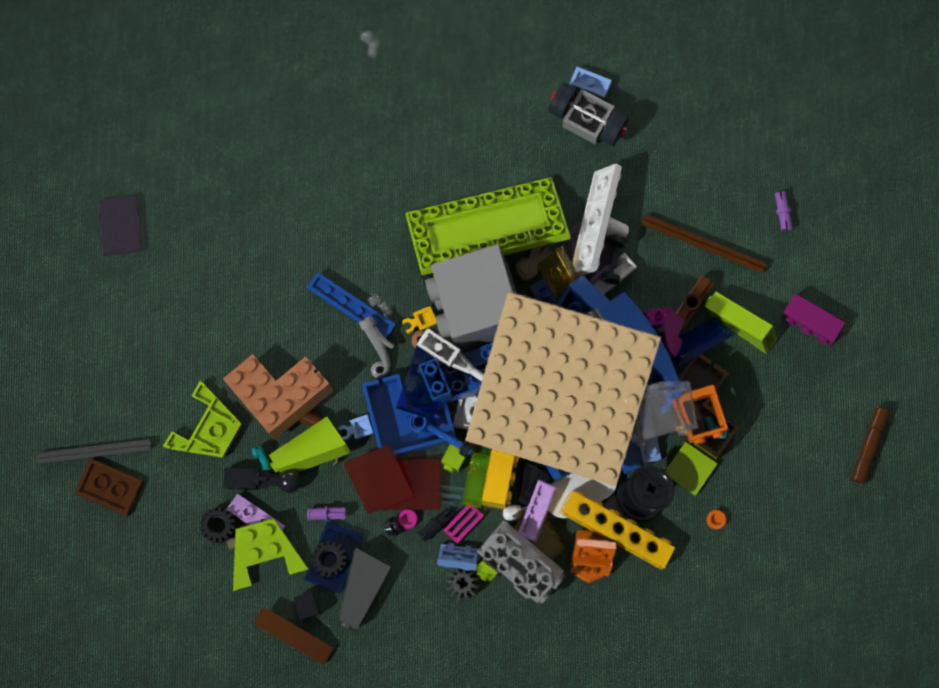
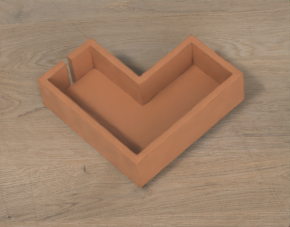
M253 354L223 378L230 389L274 440L334 391L328 381L306 356L276 381Z

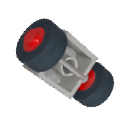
M563 82L558 90H555L552 94L548 112L561 119L565 116L563 128L595 145L599 138L611 146H614L620 137L623 138L627 130L628 115L619 110H614L613 105L583 89L580 90L576 97L578 89Z

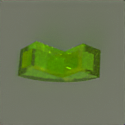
M475 452L471 455L462 505L482 507V497L491 455Z

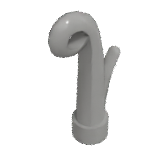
M369 316L358 323L382 360L372 365L371 374L375 378L382 379L388 375L391 368L389 354L385 345L392 349L394 345L380 333L373 317ZM379 366L384 367L381 373L376 371V368Z

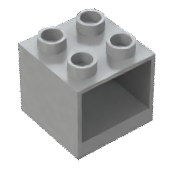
M498 244L433 264L431 268L434 277L425 280L431 301L435 302L438 311L444 310V314L435 316L440 335L452 345L456 344L462 354L494 341L507 292L517 294L508 262Z

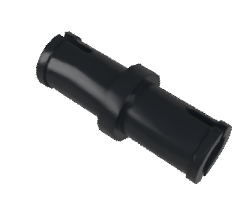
M447 507L438 516L429 520L430 523L417 533L424 542L437 531L440 532L442 527L455 517L453 513H449L450 510Z

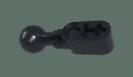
M224 468V489L260 490V488L268 489L270 486H279L285 493H294L302 485V477L294 469H288L279 475H274L259 469Z

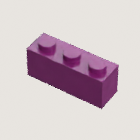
M794 294L781 316L787 324L791 326L795 324L801 328L800 330L804 334L809 336L812 334L817 337V340L823 345H832L845 322L797 294Z

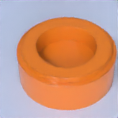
M720 510L711 511L706 519L708 526L714 530L723 528L726 524V515Z

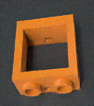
M714 385L679 395L676 399V404L689 443L694 442L697 445L706 442L705 438L713 436V439L725 436L724 433L727 432L728 427ZM710 397L720 428L693 435L684 404Z

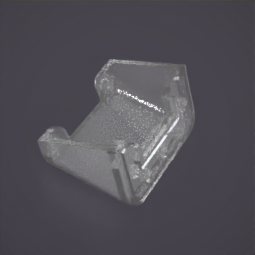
M668 381L646 386L630 438L632 444H636V447L648 446L651 438L672 432H678V435L690 434V430L697 428L690 381Z

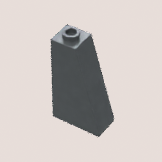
M357 548L354 549L338 618L342 622L340 626L349 631L352 628L358 629L391 568Z

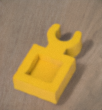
M431 306L414 312V319L406 318L402 321L403 325L411 324V328L406 330L407 334L413 333L417 327H419L420 331H424L437 325Z

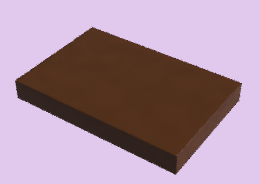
M90 458L74 494L129 516L144 481Z

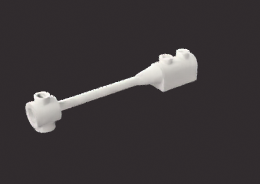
M427 328L417 346L447 366L470 373L479 380H483L484 373L475 368L460 352V349Z

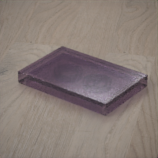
M137 196L98 200L103 255L110 256L142 252Z

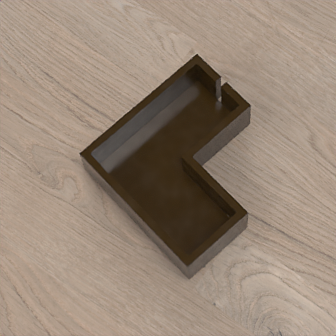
M697 351L678 378L683 390L681 394L714 385L717 393L727 379L729 372L716 363L711 370L708 367L712 361ZM710 397L684 404L693 435L708 431L704 422V418L708 416H713L716 425H719L714 408L708 405L711 401ZM676 401L666 414L657 408L652 415L653 418L689 443ZM725 416L727 427L730 430L728 437L713 439L712 436L705 438L706 442L695 445L694 442L690 443L714 461L718 459L739 429L737 424Z

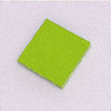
M685 442L665 472L670 476L671 480L696 496L717 463Z

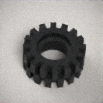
M214 507L211 510H207L206 514L202 515V520H200L202 535L212 543H225L228 539L232 538L233 533L235 534V518L226 509ZM216 518H221L225 521V528L220 533H215L211 530V522Z
M326 541L315 547V551L312 552L311 562L314 569L321 576L327 578L336 577L346 568L347 554L340 544ZM327 552H333L337 556V562L332 567H327L322 563V557Z

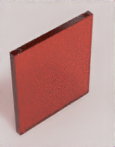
M390 444L344 463L346 471L368 514L414 496Z
M440 459L383 461V511L406 509L440 510Z

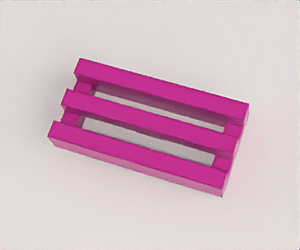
M470 502L443 531L458 544L484 515ZM471 508L473 511L451 533L449 530ZM477 514L478 517L456 538V533Z

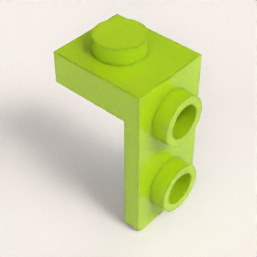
M484 558L476 567L477 575L485 581L487 579L491 581L498 574L484 563Z

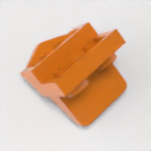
M578 530L571 557L570 573H574V575L587 583L599 580L604 576H609L613 566L612 559L616 551V542H609V540L592 531Z

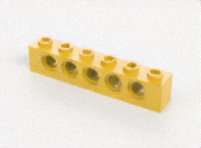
M582 491L569 492L559 511L560 514L610 542H616L617 546L659 569L666 567L675 547L671 546L669 540L663 537L659 539L654 536L655 533L653 531L637 527V522L629 518L627 520L621 518V514L613 509H610V511L605 509L603 503L595 499L593 501L589 500ZM581 504L586 505L588 508L586 515L580 512ZM598 514H602L605 517L603 524L598 523ZM615 523L620 524L622 527L620 534L614 531ZM632 533L638 535L639 540L637 543L632 542ZM649 542L655 544L656 549L654 553L648 550Z

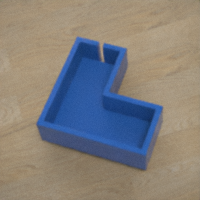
M399 374L382 378L384 386H380L379 380L362 383L382 461L449 444L432 432L425 433L412 430L409 425V419L415 412L433 415L436 422L435 426L456 438L447 402L409 411Z

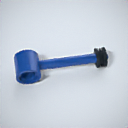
M415 412L411 415L409 425L412 430L425 433L432 432L458 448L459 454L465 458H469L475 450L474 444L468 441L463 443L435 426L436 422L433 415L422 412Z

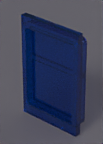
M710 319L679 337L683 342L677 357H672V359L681 366L730 338L733 334L718 320Z
M327 522L317 547L320 543H325L326 541L340 544L347 554L346 568L340 575L327 578L321 576L314 569L311 562L304 580L341 594L348 576L353 551L355 548L359 549L363 535ZM327 552L322 557V563L327 567H332L337 562V556L333 552Z

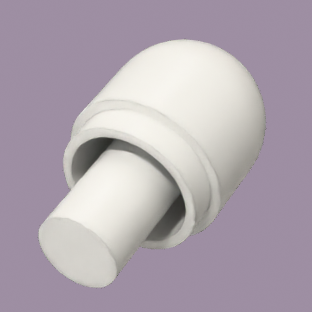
M517 504L507 506L503 510V517L507 521L519 520L522 518V515H525L528 507L520 508V505Z

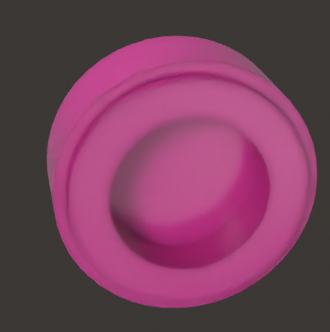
M406 509L399 514L398 521L402 528L412 529L417 525L418 517L413 510Z

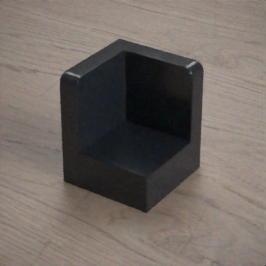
M312 592L293 597L301 621L320 615Z

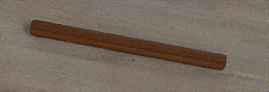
M647 214L643 217L642 225L758 272H765L766 262Z

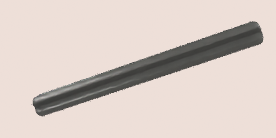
M146 439L37 453L38 463H48L147 451L152 449L151 440Z

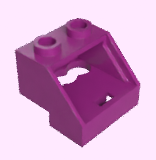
M671 308L642 311L655 331L663 326L664 333L659 332L657 334L661 337L660 339L670 358L677 357L683 342L678 336L684 320Z

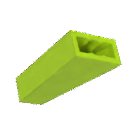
M715 292L713 296L707 299L705 308L709 315L765 354L769 352L777 341L773 325L718 292Z
M325 417L269 456L273 461L270 465L275 473H281L288 469L300 472L345 456L351 452L328 417Z

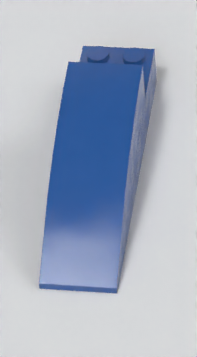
M583 275L568 285L556 305L582 314L597 308L605 321L658 336L647 318L625 292L609 301ZM660 339L644 395L660 411L666 414L683 390L670 356Z

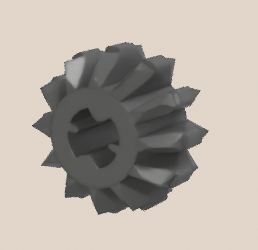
M456 568L458 575H455L453 572L449 573L453 580L446 579V583L453 585L448 586L446 589L447 591L454 589L451 597L458 593L459 601H461L462 595H465V599L469 600L467 593L475 596L476 593L472 588L479 589V585L472 584L478 581V577L471 579L474 571L467 575V570H463V573H460V569ZM461 579H465V583L468 584L467 587L464 586V589H460V586L457 584L458 581L461 582Z

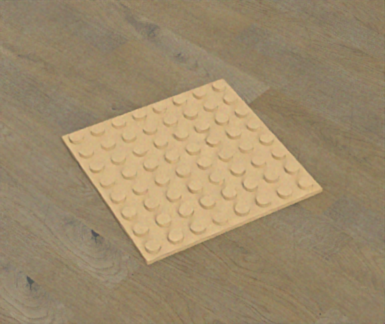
M507 292L465 441L616 486L661 337Z

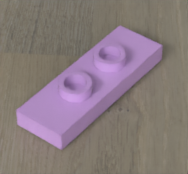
M538 480L519 529V533L522 536L537 542L558 487Z
M239 494L235 496L226 509L248 525L273 518ZM275 519L283 531L286 526Z

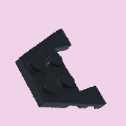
M525 459L518 502L528 507L538 480L549 484L553 483L554 480L551 475L537 468V462ZM548 512L546 517L553 520L556 516Z

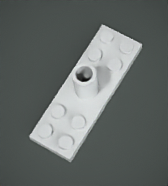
M613 164L594 172L569 273L570 276L576 278L597 271L600 265L601 251L604 248L605 236L619 235L627 237L628 225L610 217L613 201L617 195V185L621 178L622 166L618 164Z

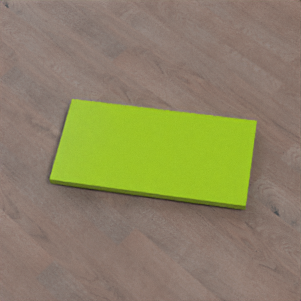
M552 177L405 213L421 276L433 273L431 268L433 264L497 244L503 255H508L571 239Z

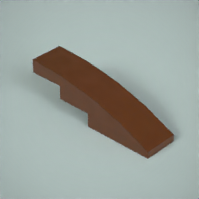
M262 607L253 623L323 665L333 650V647L264 607Z

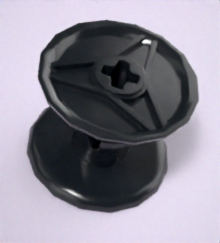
M652 465L642 466L636 469L619 486L617 492L618 506L623 514L631 520L637 522L650 521L657 517L659 512L666 509L673 501L675 492L673 481L659 467Z

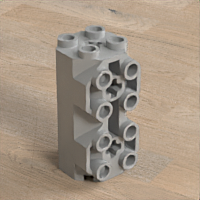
M505 520L477 551L484 558V563L496 572L506 576L513 582L514 588L525 598L533 599L536 603L539 601L543 603L552 592L551 587L555 589L565 576L562 574L564 570Z

